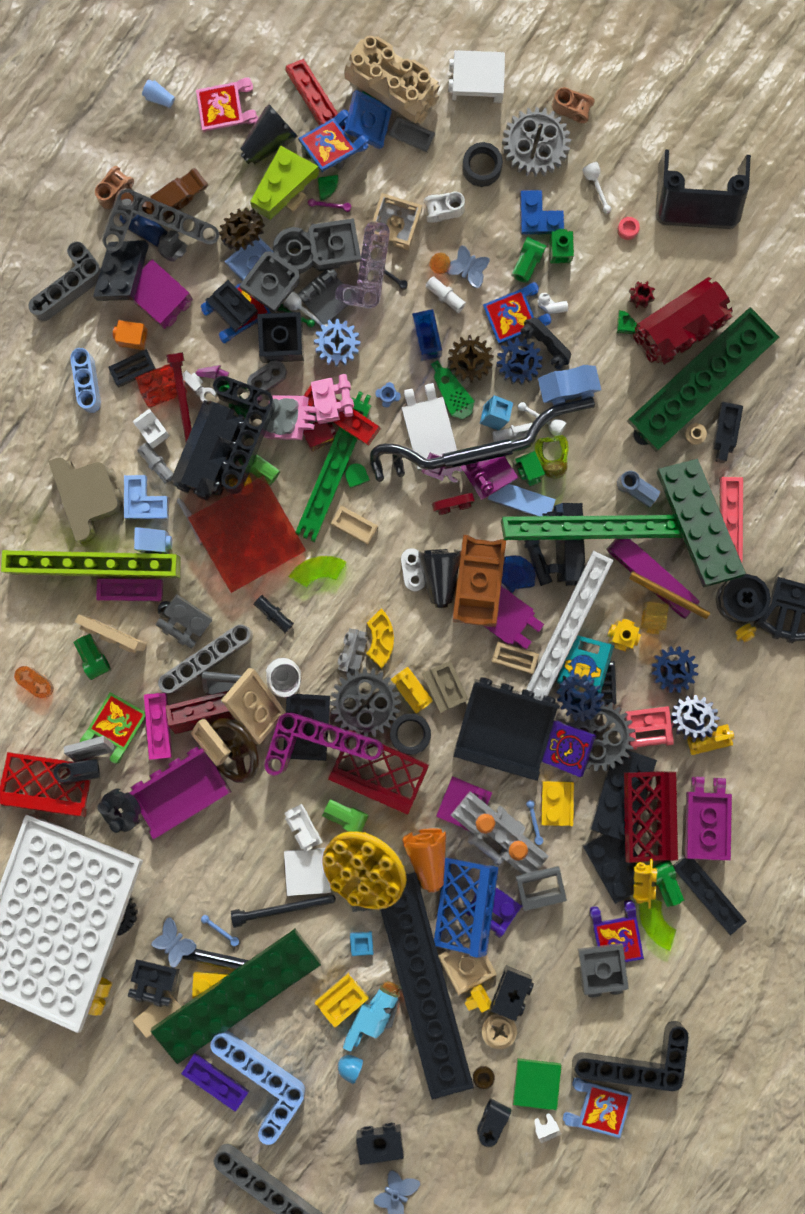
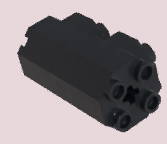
M207 400L203 401L171 478L174 482L173 485L178 490L189 493L191 490L198 498L209 501V498H214L216 495L221 496L224 490L221 481L222 475L244 423L245 417L239 413V416L236 417L233 415L235 411L216 402L211 401L209 404Z

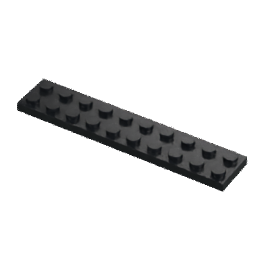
M415 871L406 873L405 890L399 900L392 906L380 910L430 1097L433 1100L473 1089L474 1085Z

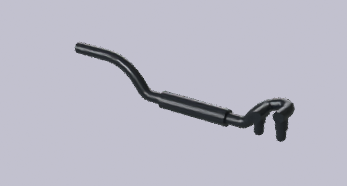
M593 397L550 407L533 421L526 436L522 439L514 441L506 439L442 453L441 457L426 459L417 452L401 445L379 444L370 452V465L376 480L381 482L384 480L383 467L380 456L383 454H392V464L398 477L405 475L402 458L408 459L422 469L433 470L442 467L450 469L513 455L514 451L529 448L535 442L541 428L552 418L594 408L595 402Z

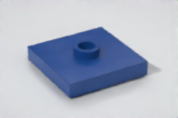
M356 90L352 95L344 132L357 139L365 135L369 139V145L381 149L384 145L392 109L384 103Z

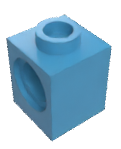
M494 395L484 404L479 424L499 431L510 421L513 402Z

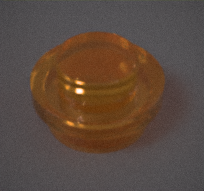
M437 253L430 260V268L436 274L446 273L451 265L450 258L445 253Z

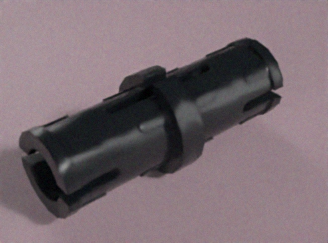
M263 594L254 602L253 605L267 616L266 619L276 624L284 633L288 632L294 625L281 612V609L278 606L275 607Z

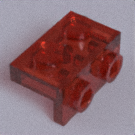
M170 364L136 377L140 394L148 408L178 397L173 367H170Z

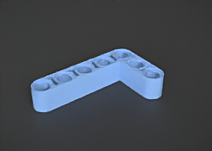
M227 1030L224 1033L216 1034L211 1041L212 1052L278 1098L262 1121L258 1132L259 1140L263 1144H273L301 1105L305 1095L304 1084ZM217 1039H225L227 1046H219ZM242 1051L246 1058L238 1059L235 1056V1052ZM260 1064L264 1070L257 1072L253 1069V1065ZM279 1077L282 1083L279 1085L273 1084L271 1078ZM292 1089L298 1090L300 1096L292 1097L289 1091ZM283 1108L288 1114L281 1116L276 1110ZM271 1127L275 1133L267 1134L264 1128Z

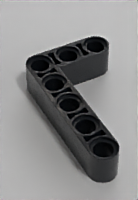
M219 376L213 383L217 397L224 402L249 410L221 479L227 492L238 494L245 485L274 413L275 403L271 393L227 376ZM222 386H229L226 392L219 391ZM242 393L250 394L246 399L239 398ZM262 400L270 401L265 407L259 405ZM255 419L262 420L259 426L251 425ZM247 439L254 440L251 446L243 445ZM238 459H246V463L243 466L235 465ZM231 478L238 479L235 486L227 485Z
M668 1022L664 1029L660 1063L579 1052L573 1057L572 1065L576 1074L583 1079L672 1092L678 1091L684 1081L689 1034L680 1022ZM676 1029H681L680 1036L677 1038H673V1031ZM677 1051L678 1057L670 1060V1054ZM582 1061L589 1063L585 1069H579L578 1065ZM603 1065H610L608 1072H600ZM625 1068H632V1072L628 1076L622 1075ZM654 1071L652 1078H644L646 1072ZM670 1074L676 1075L672 1082L666 1081Z

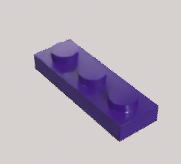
M196 1053L181 1073L235 1112L249 1093L248 1089Z

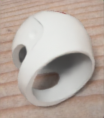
M287 658L273 660L266 669L268 688L279 697L285 698L294 695L301 683L299 667Z

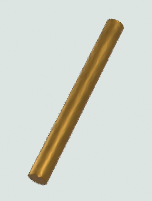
M633 571L629 576L630 580L704 619H707L710 615L708 610Z

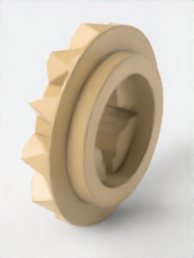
M491 1014L484 1020L482 1026L483 1039L487 1045L494 1049H505L516 1039V1024L513 1020L499 1014ZM504 1024L503 1031L505 1035L499 1033L495 1036L493 1026L500 1027Z

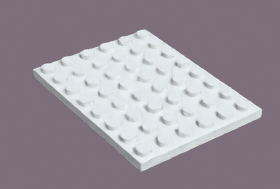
M26 814L0 883V998L72 1031L81 1032L143 860L31 814Z

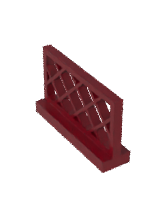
M349 737V738L347 739V742H346V744H347V746H348L349 748H350L349 742H350L351 737ZM371 743L370 746L367 747V749L377 746ZM382 744L384 748L383 757L374 761L368 760V763L357 766L352 754L344 755L345 752L340 751L328 780L402 813L409 814L429 764ZM395 755L400 757L403 766L392 770L387 758ZM350 756L354 768L348 771L339 768L342 759ZM384 760L389 771L377 775L373 764ZM414 764L423 767L420 776L411 778L407 767ZM370 765L374 777L370 779L362 778L359 769ZM405 769L409 780L397 784L393 772ZM390 774L394 786L385 788L381 785L379 778ZM418 780V782H417V784H416V787H415L413 781ZM410 783L413 789L411 798L403 796L399 787Z
M676 772L624 773L626 862L650 861V859H653V861L678 860ZM653 776H656V787L653 790L648 783ZM632 777H636L641 782L636 790L632 788ZM644 788L650 792L645 801L639 796ZM654 798L657 800V809L655 811L648 806ZM635 799L641 804L636 813L632 809V803ZM645 809L651 815L646 823L640 818ZM654 820L657 822L655 834L649 829ZM636 821L642 827L637 835L633 832V825ZM645 832L651 837L646 846L640 840ZM655 842L658 845V855H653L650 851ZM638 844L643 850L637 857H633V848Z

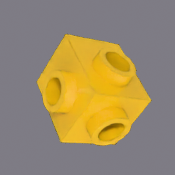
M622 619V622L617 621L614 625L611 624L607 636L610 638L608 643L614 644L615 649L626 652V649H633L639 643L641 634L638 632L640 628L634 626L635 622L627 619ZM623 631L629 632L627 639L622 636Z

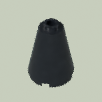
M268 104L240 147L242 151L240 156L248 164L252 162L255 165L278 151L280 146L285 147L293 142L298 136L272 106Z
M448 549L424 550V553L419 551L418 558L430 602L435 604V608H446L453 601L461 550L454 549V552L449 553Z

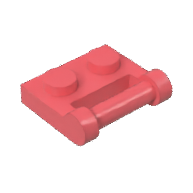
M669 706L625 711V713L629 714L625 720L633 721L629 729H635L636 732L664 729V735L636 739V732L630 734V737L636 739V741L629 743V745L634 747V750H637V747L660 744L670 746L674 744Z

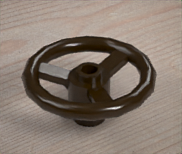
M219 718L211 724L216 733L221 727H228L237 733L236 737L231 740L222 741L231 751L228 757L235 761L238 774L231 771L224 762L216 767L231 781L247 783L254 779L259 769V755L256 748L258 744L254 743L249 732L240 723L230 718ZM247 755L250 756V768L248 772L246 771L244 763V757Z

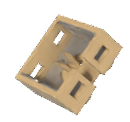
M381 193L369 230V239L385 244L388 240L393 242V246L409 251L422 213V205Z

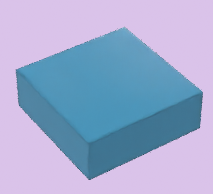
M372 931L350 933L351 956L374 954Z

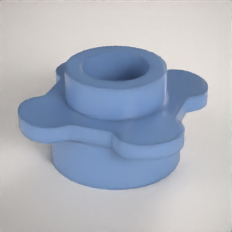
M391 382L386 383L381 389H377L375 393L376 397L381 399L382 406L385 408L390 407L391 403L399 401L401 398L400 393L396 392L394 384Z

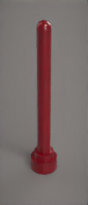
M183 352L167 354V363H170V367H173L185 442H187L192 426L181 368L183 361H185Z

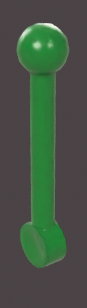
M283 304L277 309V312H292L284 308ZM302 317L303 322L308 327L312 328L315 326L314 320Z

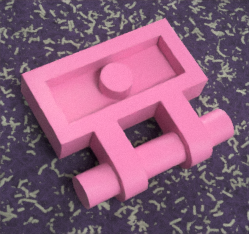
M346 374L338 376L339 383L334 385L332 378L311 382L314 405L317 408L316 417L318 424L340 420L339 412L344 411L346 417L353 415L352 408L354 407V402L350 397L351 384ZM336 394L342 395L341 402H337Z

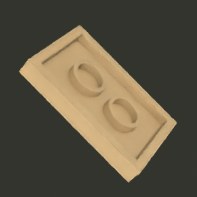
M78 614L75 623L81 625L79 629L89 634L97 635L99 633L101 634L100 639L114 644L118 642L120 643L119 648L130 653L144 651L147 645L91 617Z
M251 668L246 670L221 700L237 722L249 732L254 743L258 745L262 743L276 726L279 717L286 713L257 672Z

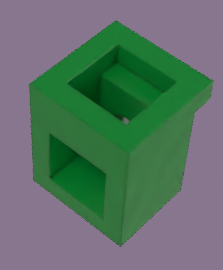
M535 451L514 460V466L519 465L520 467L517 470L521 480H525L530 487L542 482L541 478L544 477L545 473Z

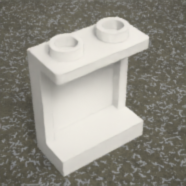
M454 50V59H450L449 72H453V79H449L448 93H452V100H456L458 95L494 97V103H502L505 52Z

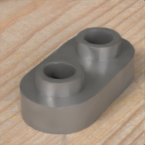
M271 361L251 374L247 384L255 386L257 382H262L260 389L269 391L286 378V368L280 361ZM274 370L280 371L278 376L272 375Z

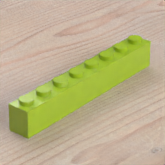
M2 550L1 572L14 575L180 578L181 557L177 554Z

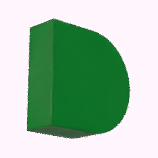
M354 463L346 469L345 476L350 489L370 481L363 465Z

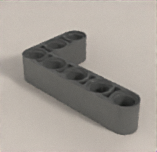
M127 188L121 189L118 192L102 235L103 245L110 251H117L123 244L133 213H136L206 244H214L219 239V231L215 226ZM130 193L133 196V202L130 205H124L121 202L122 194ZM147 201L151 202L154 207L150 214H145L142 211V205ZM167 210L172 211L174 219L169 223L163 220V213ZM121 213L125 216L126 220L122 226L115 225L113 219L116 214ZM187 219H191L194 223L191 231H185L183 228V223ZM206 228H211L214 232L210 240H206L203 236ZM111 234L118 237L117 245H107V236Z

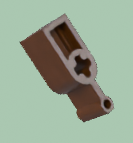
M193 168L182 178H176L151 195L150 198L174 209L181 210L193 200L196 194L205 190L208 187V183L198 170ZM165 211L163 218L165 220L173 215L172 211Z

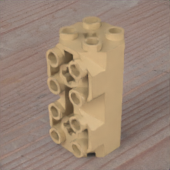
M367 36L365 39H361L350 54L351 66L346 65L344 69L346 80L413 123L419 122L422 124L425 121L430 106L434 107L439 99L437 92L440 88L439 82L430 76L427 67L414 59L410 60L399 57L394 53L393 46L380 37Z

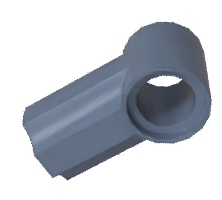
M627 471L617 479V487L620 491L627 492L649 508L659 497L660 491L641 479L635 471ZM625 477H630L632 479V487H629L624 483Z

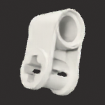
M459 192L430 195L423 200L427 206V221L431 223L458 218L465 211V199ZM453 202H458L461 204L457 208H453L450 206V204Z

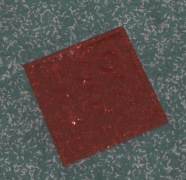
M264 475L245 485L238 494H229L188 517L231 593L306 551Z

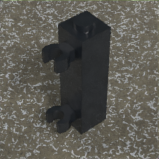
M561 503L554 506V512L543 513L542 516H583V503ZM584 539L555 540L556 564L544 565L545 574L557 573V583H565V586H576L585 568Z

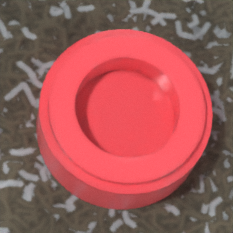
M625 217L620 221L617 231L621 238L631 240L637 236L640 225L635 218Z

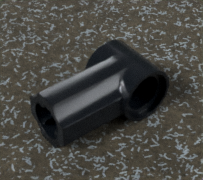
M98 759L58 764L54 769V777L63 785L100 778ZM64 769L71 771L67 779L60 778V773Z

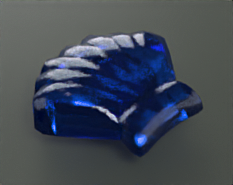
M515 555L504 557L501 583L510 593H514L516 589L535 586V569L527 559Z

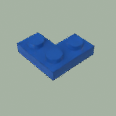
M542 190L520 192L521 235L551 234L552 231L557 229H564V210L542 211Z

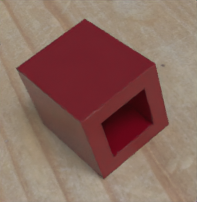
M318 422L313 423L314 430H303V435L311 452L333 443V435L336 432L331 422L328 424H318Z

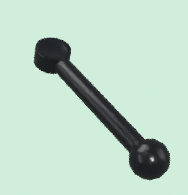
M372 260L370 262V266L372 268H377L382 273L387 275L389 278L397 282L401 289L407 288V281H401L400 279L395 277L386 269L378 265L377 260Z

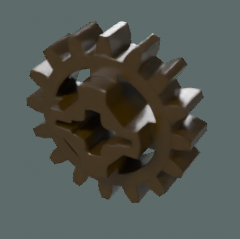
M246 207L244 211H241L239 208L236 214L230 213L231 217L229 219L224 218L225 224L220 225L222 229L219 232L220 239L229 250L234 248L236 251H239L240 247L246 250L249 244L253 247V241L260 240L258 235L264 234L262 228L265 227V224L260 214L255 209L249 210Z
M468 335L467 340L460 337V344L454 342V349H449L448 354L451 357H448L447 362L453 363L449 370H456L454 376L458 377L461 375L463 382L466 378H469L470 383H473L474 377L481 381V374L487 376L489 373L486 368L492 369L493 364L489 362L494 359V355H489L492 347H485L487 344L486 340L482 343L479 342L480 336H477L475 340H472L471 335ZM466 347V350L463 353L458 354V352L462 348ZM469 351L471 352L472 359H474L472 367L469 359H467ZM482 363H484V365L479 370L475 371V368L478 365H482Z

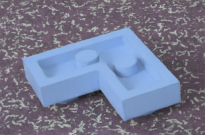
M124 475L125 519H169L168 497L147 496L146 475Z

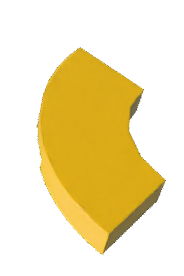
M381 608L366 623L372 634L371 647L366 654L382 669L389 660L393 650L394 632L389 617Z

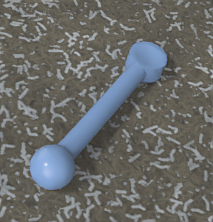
M529 800L526 806L530 809L536 835L534 841L537 845H541L543 838L540 836L534 812L535 803Z
M207 915L201 917L202 923L210 925L230 940L232 946L239 944L238 937H232L210 921Z

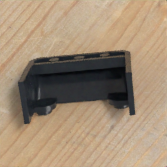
M665 149L658 163L657 221L662 225L717 229L735 228L741 221L749 190L751 155L747 154L738 167L737 175L730 178L727 183V191L685 188V179L680 172L668 170L669 150Z

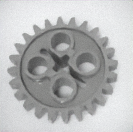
M538 107L535 108L533 113L530 108H527L526 114L519 111V119L512 116V123H507V130L503 132V137L505 138L502 139V145L505 146L503 147V153H508L506 161L513 160L512 168L517 165L519 166L518 173L525 169L526 176L533 172L534 177H537L540 171L545 176L547 169L553 173L554 166L560 168L561 161L565 162L567 157L565 154H568L570 150L568 147L571 143V139H568L570 131H564L567 124H560L562 117L560 116L555 119L554 111L548 115L547 108H544L542 113L539 112ZM539 125H542L543 128L534 159H531L530 155ZM530 127L534 131L527 132L524 128ZM545 133H552L554 137H547ZM519 147H526L528 151L522 152L519 150ZM545 152L548 154V157H541L539 153Z

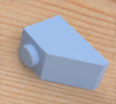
M135 527L134 549L140 553L169 554V549H172V536H169V533L165 530Z

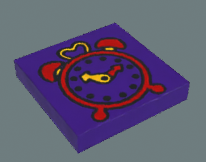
M555 720L542 762L575 776L583 777L596 735Z

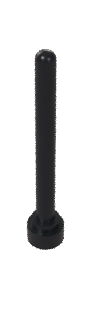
M328 895L245 912V910L241 911L240 909L231 910L233 928L242 927L249 920L333 904L336 901V897Z

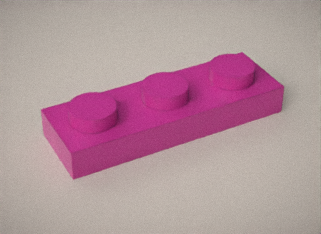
M167 693L144 694L149 760L171 758L170 727L168 726L165 706H168Z

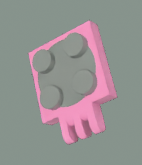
M273 396L275 410L264 438L302 440L303 430H314V425L308 423V421H315L316 416L309 414L317 413V408L308 406L309 398L305 396Z

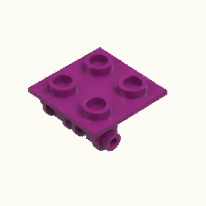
M505 456L461 466L481 500L518 479Z
M452 776L436 817L469 831L454 819L451 814L470 791L486 805L489 803L492 792Z

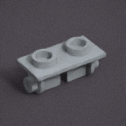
M349 628V632L344 637L345 646L343 653L338 658V670L355 674V668L359 671L362 656L355 653L356 650L364 652L368 639L366 632Z

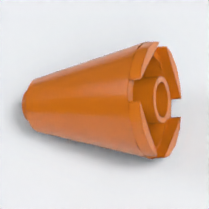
M439 828L419 830L420 834L415 836L411 832L402 839L404 848L422 889L430 893L437 892L444 885L446 832L442 833V829Z

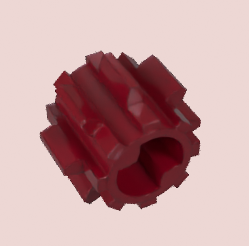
M637 281L635 288H630L629 290L631 297L628 301L634 303L636 309L638 306L646 309L648 303L653 302L655 299L652 294L655 288L650 287L648 281L645 284Z

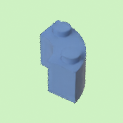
M582 365L569 370L554 371L538 378L543 403H552L553 406L579 397L582 399L594 397V393L601 391L596 366Z

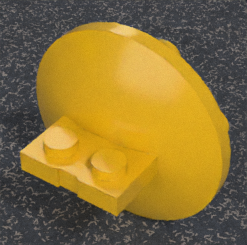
M345 832L334 837L325 848L322 864L326 878L330 883L331 889L346 899L350 905L367 909H385L395 904L403 894L406 886L404 866L397 854L380 839L366 832Z

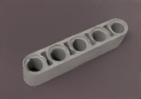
M245 625L234 626L162 675L158 681L160 690L165 693H175L202 675L203 671L207 672L247 645L253 637L251 629ZM240 629H245L247 637L245 640L239 641L237 639V632ZM222 641H227L229 644V649L225 653H221L219 650V644ZM205 653L211 656V661L208 665H203L201 662V657ZM190 665L193 673L187 678L183 674V669L185 666ZM171 677L174 679L175 685L169 690L166 688L165 682Z

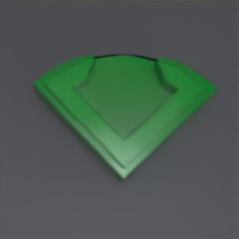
M338 175L317 177L320 201L331 197L338 187Z
M619 310L616 333L635 334L634 328L637 322L629 313Z

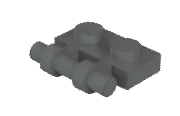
M176 594L164 610V614L170 617L169 620L166 622L159 618L155 625L162 629L161 632L164 634H170L178 640V643L183 646L187 645L192 649L196 641L190 638L191 634L194 633L200 637L212 622V617ZM176 622L186 628L183 633L173 627Z

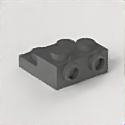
M622 943L578 949L582 991L585 995H588V997H599L601 993L606 992L617 995L622 994L623 990H629Z

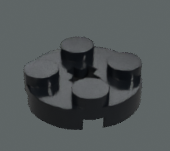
M118 788L105 794L97 806L98 811L114 833L132 830L139 824L138 814L141 813L140 805L135 797L129 792H120L121 789Z

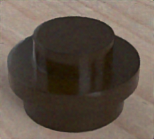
M480 1066L473 1072V1082L478 1088L488 1089L493 1085L495 1075L491 1068Z

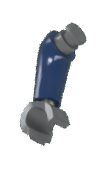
M124 199L121 201L124 205H130L132 203L130 199ZM133 213L128 230L158 247L159 253L165 259L174 262L187 252L186 248L188 245L178 239L180 236L178 231L170 230L168 232L157 222ZM121 214L120 221L123 225L126 219L125 216Z

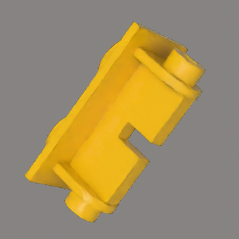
M406 667L391 678V681L396 684L397 689L416 714L433 702L409 667Z
M728 724L718 726L716 732L713 731L711 738L705 735L704 741L697 737L696 741L693 742L692 737H688L687 741L691 755L732 746V740L735 737L733 731L729 730Z
M650 859V865L640 862L634 867V882L638 883H634L633 899L639 904L648 902V909H651V900L656 898V886H652V882H656L657 869L652 868L653 859Z

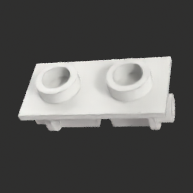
M302 804L284 813L286 816L285 820L292 831L299 830V833L294 836L301 849L307 852L314 846L322 843Z

